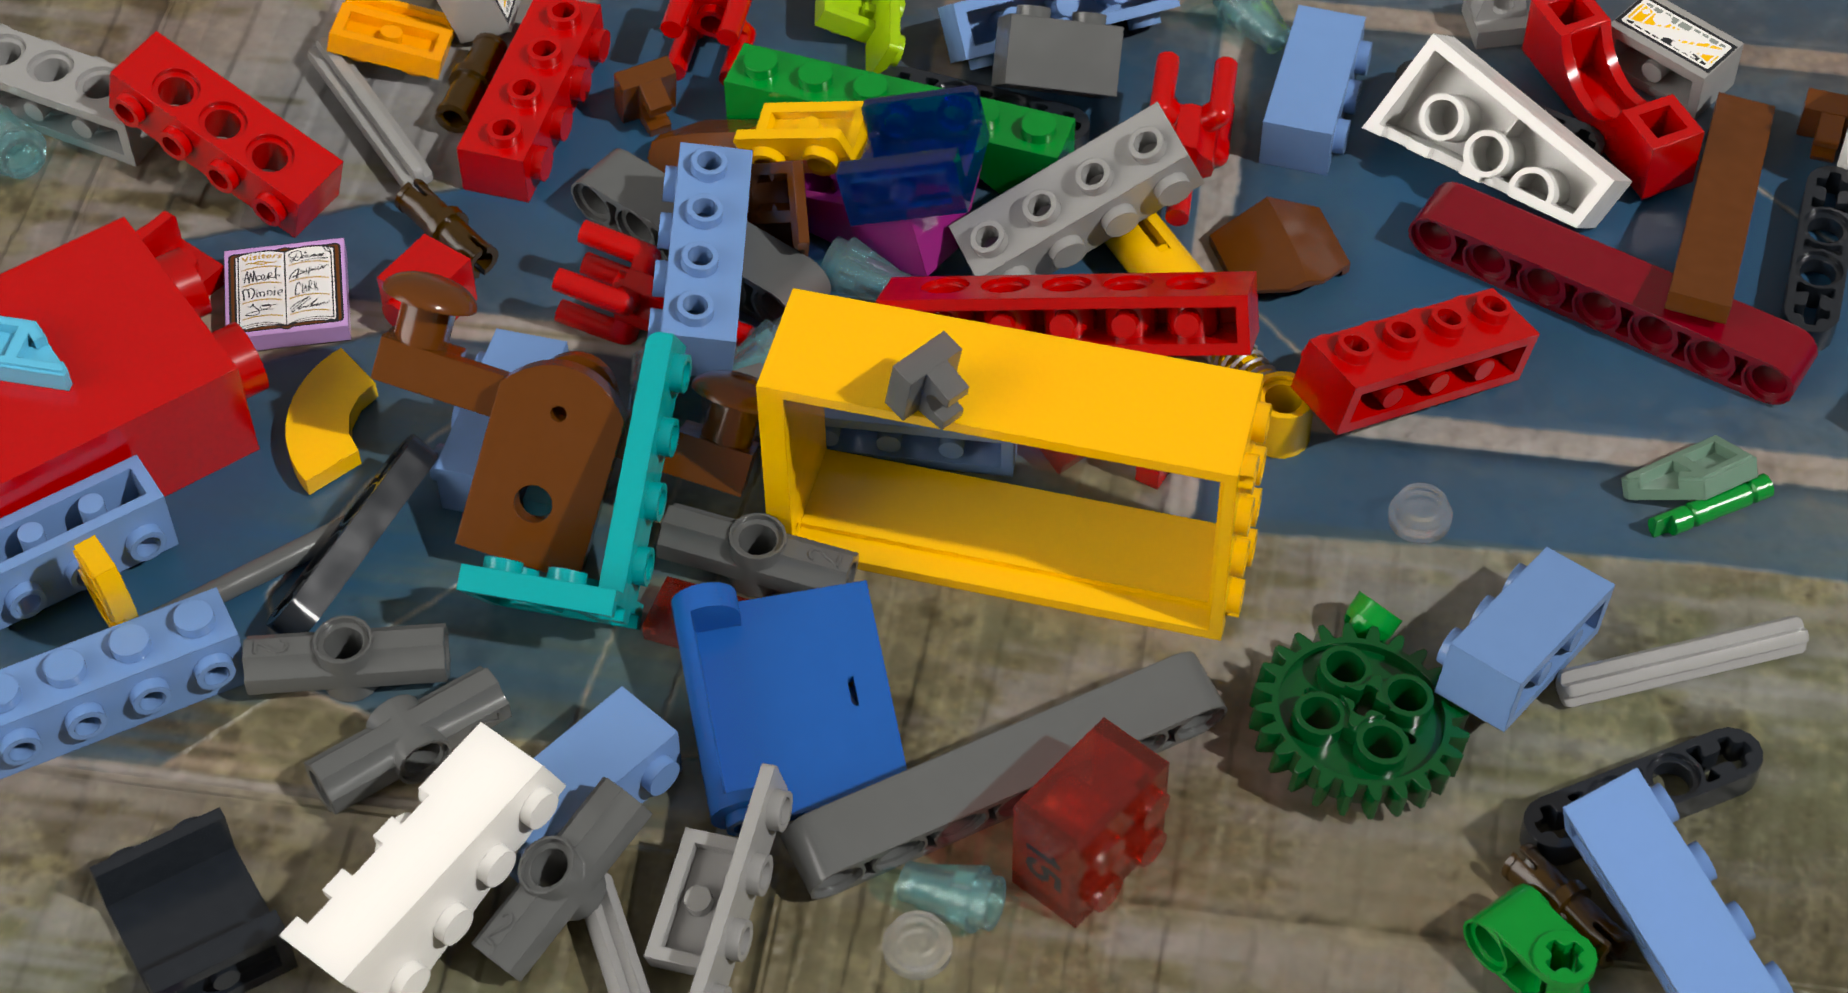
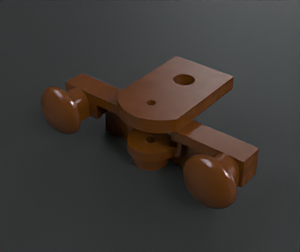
M405 271L389 276L383 282L382 289L389 296L400 301L401 306L396 325L381 336L370 379L490 417L455 544L495 557L524 563V566L545 573L548 572V567H559L584 573L616 459L623 460L632 416V411L627 410L620 399L619 386L613 372L598 357L581 351L564 352L549 360L529 363L512 372L465 358L467 349L451 344L449 341L456 316H471L477 313V303L472 294L457 282L434 273ZM711 370L695 377L691 384L692 388L698 394L710 400L704 423L700 424L690 420L685 421L683 426L680 427L675 454L672 458L665 457L662 472L741 497L748 484L760 445L759 442L754 441L759 426L756 384L759 378L733 370ZM535 485L546 490L552 500L551 512L543 516H535L528 513L520 503L519 493L521 488Z

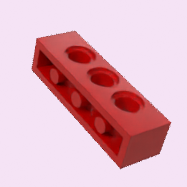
M155 31L110 72L109 108L113 110L121 122L132 128L137 127L155 139L172 158L179 161L184 160L206 175L209 182L216 189L223 193L233 194L253 208L256 215L266 224L273 227L278 226L296 238L339 195L344 161L158 31ZM264 169H268V170H273V171H275V172H267V171H263V170H264Z

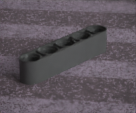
M621 148L613 149L571 186L574 202L580 211L592 222L655 246L658 243L661 212L673 213L674 203L662 201L665 173ZM747 221L739 310L777 331L793 288L830 295V280L824 270L811 258ZM660 249L661 260L668 261L669 250Z

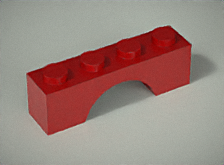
M1531 0L1522 51L1574 116L1602 133L1605 140L1604 153L1620 172L1633 181L1630 185L1640 198L1645 199L1691 183L1705 131L1674 94L1648 102L1636 93L1626 79L1618 62L1612 38L1611 19L1595 0Z

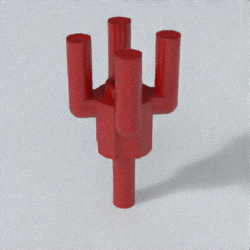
M752 0L669 1L660 30L665 36L674 38L668 57L676 71V80H682L685 77L697 41L706 35L717 38L721 44L729 46L719 74V81L724 86V80L743 44L754 45L756 39L755 28L746 21Z
M1162 52L1157 56L1150 106L1158 101L1201 177H1211L1214 167L1223 166L1229 157L1235 112L1233 100L1238 63L1235 59L1227 56L1220 57L1215 61L1210 102L1203 106L1191 103L1180 104L1175 96L1180 58L1173 52ZM1193 190L1180 203L1166 207L1165 220L1170 225L1183 226L1188 223Z
M585 220L578 233V243L632 262L629 267L587 252L580 266V274L560 267L552 282L553 291L614 313V318L562 299L557 307L554 320L620 345H630L637 340L640 329L648 332L650 308L663 309L664 298L652 296L656 259L661 260V251L651 243ZM738 321L736 346L743 349L748 347L753 336L754 326Z

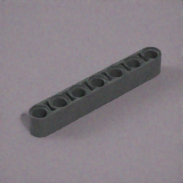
M1192 651L1181 652L812 810L791 822L785 831L781 833L780 837L811 898L817 900L828 898L1194 738L1220 722L1227 713V707L1196 654Z

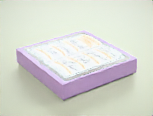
M344 238L224 251L225 326L232 322L238 323L246 332L257 351L351 340L348 263Z

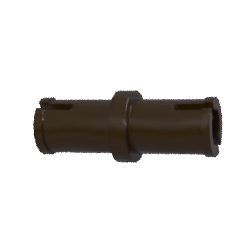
M487 32L475 36L473 45L464 62L454 66L448 79L450 88L442 103L436 109L435 119L443 129L457 134L466 131L508 49L506 43L499 36Z
M414 179L413 185L408 182L399 190L395 198V206L415 222L426 235L470 258L475 279L480 277V272L485 275L494 267L499 256L498 250L469 226L468 216L460 208L452 205L448 206L429 189L422 179Z
M1526 843L1520 846L1519 850L1526 859L1523 861L1513 852L1502 867V876L1507 881H1511L1515 886L1524 883L1539 891L1565 921L1591 942L1596 950L1597 966L1600 969L1612 966L1614 960L1608 955L1609 951L1620 959L1632 943L1633 937L1631 934L1617 925L1591 900L1592 892L1581 880L1575 879L1570 881L1539 852L1538 847L1533 843Z

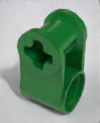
M1524 883L1516 885L1465 921L1463 935L1473 955L1485 968L1498 975L1515 993H1590L1588 982L1594 976L1598 961L1594 946L1551 907L1544 896L1532 886ZM1577 955H1579V956H1578V959H1577L1576 968H1575L1576 958H1577Z

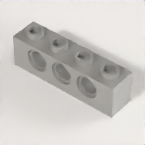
M0 24V119L136 167L157 143L155 139L139 128L125 125L117 118L113 110L109 108L110 72L118 65L110 63L101 57L90 56L60 46L54 41L43 40L16 31L7 25Z

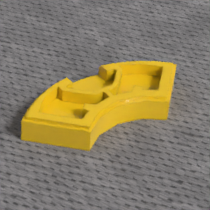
M342 348L327 356L306 376L292 398L287 413L285 437L290 461L297 479L309 495L362 464L359 450L352 439V428L361 411L378 397L376 383L370 379L369 375Z
M93 535L74 545L75 550L72 552L80 567L78 572L107 625L113 627L139 617L116 565L97 537Z

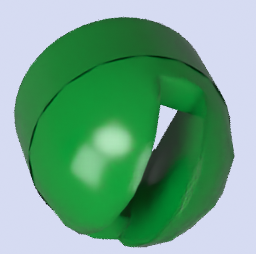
M1361 591L1352 600L1344 615V624L1350 623L1357 638L1366 639L1371 627H1378L1381 643L1389 640L1402 623L1401 619Z

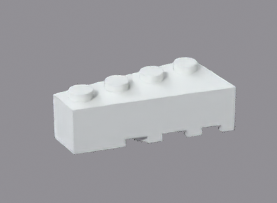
M1433 34L1362 127L1380 137H1386L1401 144L1406 149L1425 158L1433 159L1458 171L1459 174L1478 183H1484L1509 197L1575 228H1596L1633 182L1463 43L1451 36Z
M480 722L419 787L418 798L422 803L412 813L405 812L395 818L391 816L373 835L376 842L375 853L354 875H351L342 868L322 889L330 901L308 924L297 916L279 936L340 983L357 993H422L429 982L430 970L446 948L457 943L466 934L472 924L474 910L488 891L501 884L511 873L516 862V854L534 830L544 826L553 816L558 806V797L566 785L538 761Z

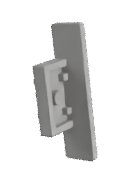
M762 763L738 838L685 827L644 958L652 967L693 975L694 979L689 993H732L729 982L736 961L743 962L748 955L753 936V924L749 920L756 896H764L769 888L773 872V858L769 855L776 831L784 832L787 828L793 807L792 792L788 791V787L776 765Z

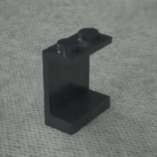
M220 807L201 816L187 818L179 822L173 829L137 846L120 849L107 860L90 867L103 904L148 993H245L298 967L292 945L279 936L286 928L277 911L273 910L270 912L235 848L226 818Z

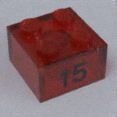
M1103 717L1014 805L1012 882L1074 928H1077L1093 910L1098 913L1105 911L1118 896L1123 880L1137 865L1142 868L1150 865L1165 845L1167 834L1164 832L1165 811L1170 802V795L1167 794L1170 762Z

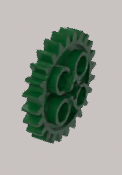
M1350 623L1344 624L1341 635L1337 638H1334L1324 625H1319L1313 642L1298 632L1294 634L1290 649L1277 645L1271 662H1263L1249 701V706L1253 708L1248 726L1249 729L1259 731L1255 744L1256 752H1274L1268 768L1269 772L1272 774L1289 770L1292 773L1288 786L1290 792L1297 791L1306 785L1313 788V806H1319L1328 796L1336 798L1338 813L1341 816L1346 815L1351 803H1360L1367 819H1373L1378 805L1384 803L1395 817H1399L1407 800L1421 809L1425 807L1430 792L1441 795L1446 788L1449 778L1456 776L1463 759V752L1470 733L1463 730L1469 712L1463 708L1456 707V704L1435 693L1442 667L1427 670L1423 666L1428 653L1427 650L1421 649L1409 656L1402 652L1404 646L1403 636L1398 635L1389 645L1381 643L1378 627L1372 626L1368 631L1366 639L1357 638Z

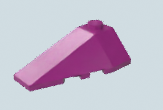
M922 145L913 147L911 151L912 156L884 157L882 147L867 148L859 173H834L829 176L804 173L809 232L880 268L908 273L912 276H929L939 269L941 264L959 248L949 225L970 213L982 167L981 155L978 152L936 145Z

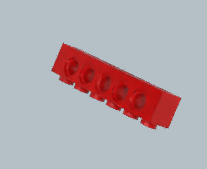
M1257 271L891 277L876 299V303L1162 356L1251 355L1259 333Z

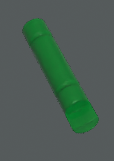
M1764 473L1759 474L1758 477L1708 500H1694L1686 503L1685 506L1681 505L1649 518V531L1653 538L1668 532L1672 536L1678 535L1693 527H1698L1748 507L1752 503L1755 504L1774 495L1773 483L1768 475Z

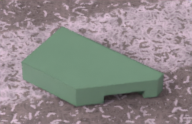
M1714 435L1622 477L1623 497L1628 500H1708L1758 477L1757 458L1725 439Z

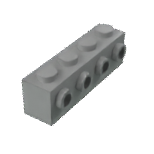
M1157 101L949 225V228L974 276L1052 274L1060 268H1067L1078 263L1087 252L1109 239L1129 233L1137 226L1138 222L1165 206L1180 203L1188 197L1192 190L1203 185L1205 182Z

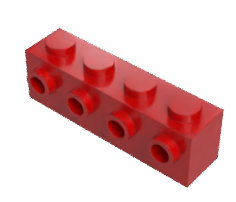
M580 0L532 1L456 148L463 190L529 203L539 182L548 179L553 164V153L559 141H566L572 127L573 112L579 101L584 102L587 99L591 88L592 73L597 63L605 62L609 53L611 37L610 31L604 29L601 4Z
M1494 288L1468 295H1459L1451 300L1422 308H1413L1405 313L1376 321H1367L1359 326L1330 334H1321L1313 339H1309L1308 344L1302 350L1301 361L1290 387L1337 436L1519 380L1540 333L1512 307L1505 297L1500 295Z

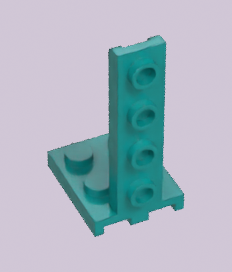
M655 332L646 340L600 581L587 578L588 574L559 567H548L547 577H539L540 571L523 567L524 563L501 557L484 556L482 567L461 563L456 590L490 605L639 630L644 607L642 603L637 601L640 586L647 587L649 585L655 563V550L652 547H648L652 522L661 521L667 502V484L660 482L665 457L672 458L674 456L679 439V420L673 418L677 393L684 394L687 391L692 370L691 355L685 354L686 346L674 334Z

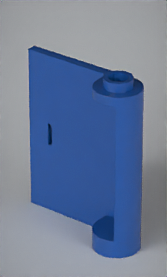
M867 580L738 601L734 587L720 582L692 585L674 595L671 600L672 613L708 810L713 826L725 829L731 836L739 837L762 763L776 765L788 787V791L792 792L793 807L789 821L796 820L812 810L907 770ZM853 682V686L849 688L848 685Z

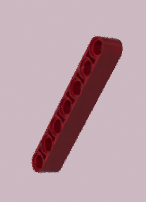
M1444 182L1439 185L1411 222L1408 229L1409 238L1416 249L1435 261L1767 404L1782 405L1790 401L1818 356V346L1814 338L1807 331L1733 299L1726 324L1668 310L1664 307L1673 275L1672 272L1464 184Z

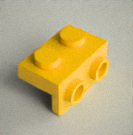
M869 101L764 103L756 129L737 130L733 143L738 149L753 150L752 164L803 160L804 173H813L821 176H829L834 173H859L877 114Z

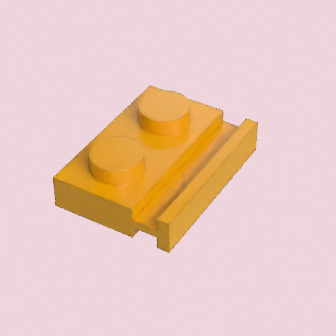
M345 0V2H342L330 29L327 52L343 55L357 62H370L402 70L404 73L412 76H425L438 80L449 53L451 41L455 38L456 33L444 12L397 0Z

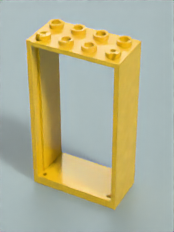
M793 288L756 384L766 514L777 518L784 525L788 534L859 553L858 570L1221 641L1227 615L1239 618L1246 586V579L1241 578L1244 577L1246 566H1252L1258 529L1250 527H1256L1263 489L1257 488L1255 485H1261L1267 456V447L1256 445V442L1264 444L1266 442L1272 404L1261 402L1264 375L1261 373ZM945 331L962 348L957 372L967 383L969 390L966 396L957 401L964 408L962 416L943 430L1220 482L1216 523L830 450L826 446L825 408L940 429L919 411L902 421L885 403L893 365Z

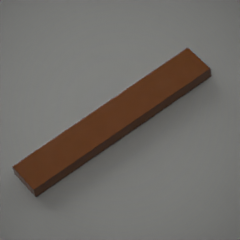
M1721 92L1718 93L1664 308L1726 324L1733 302L1776 106Z

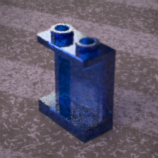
M969 85L865 99L861 110L868 131V140L862 157L858 160L840 162L835 174L850 226L968 213L990 138L977 87Z

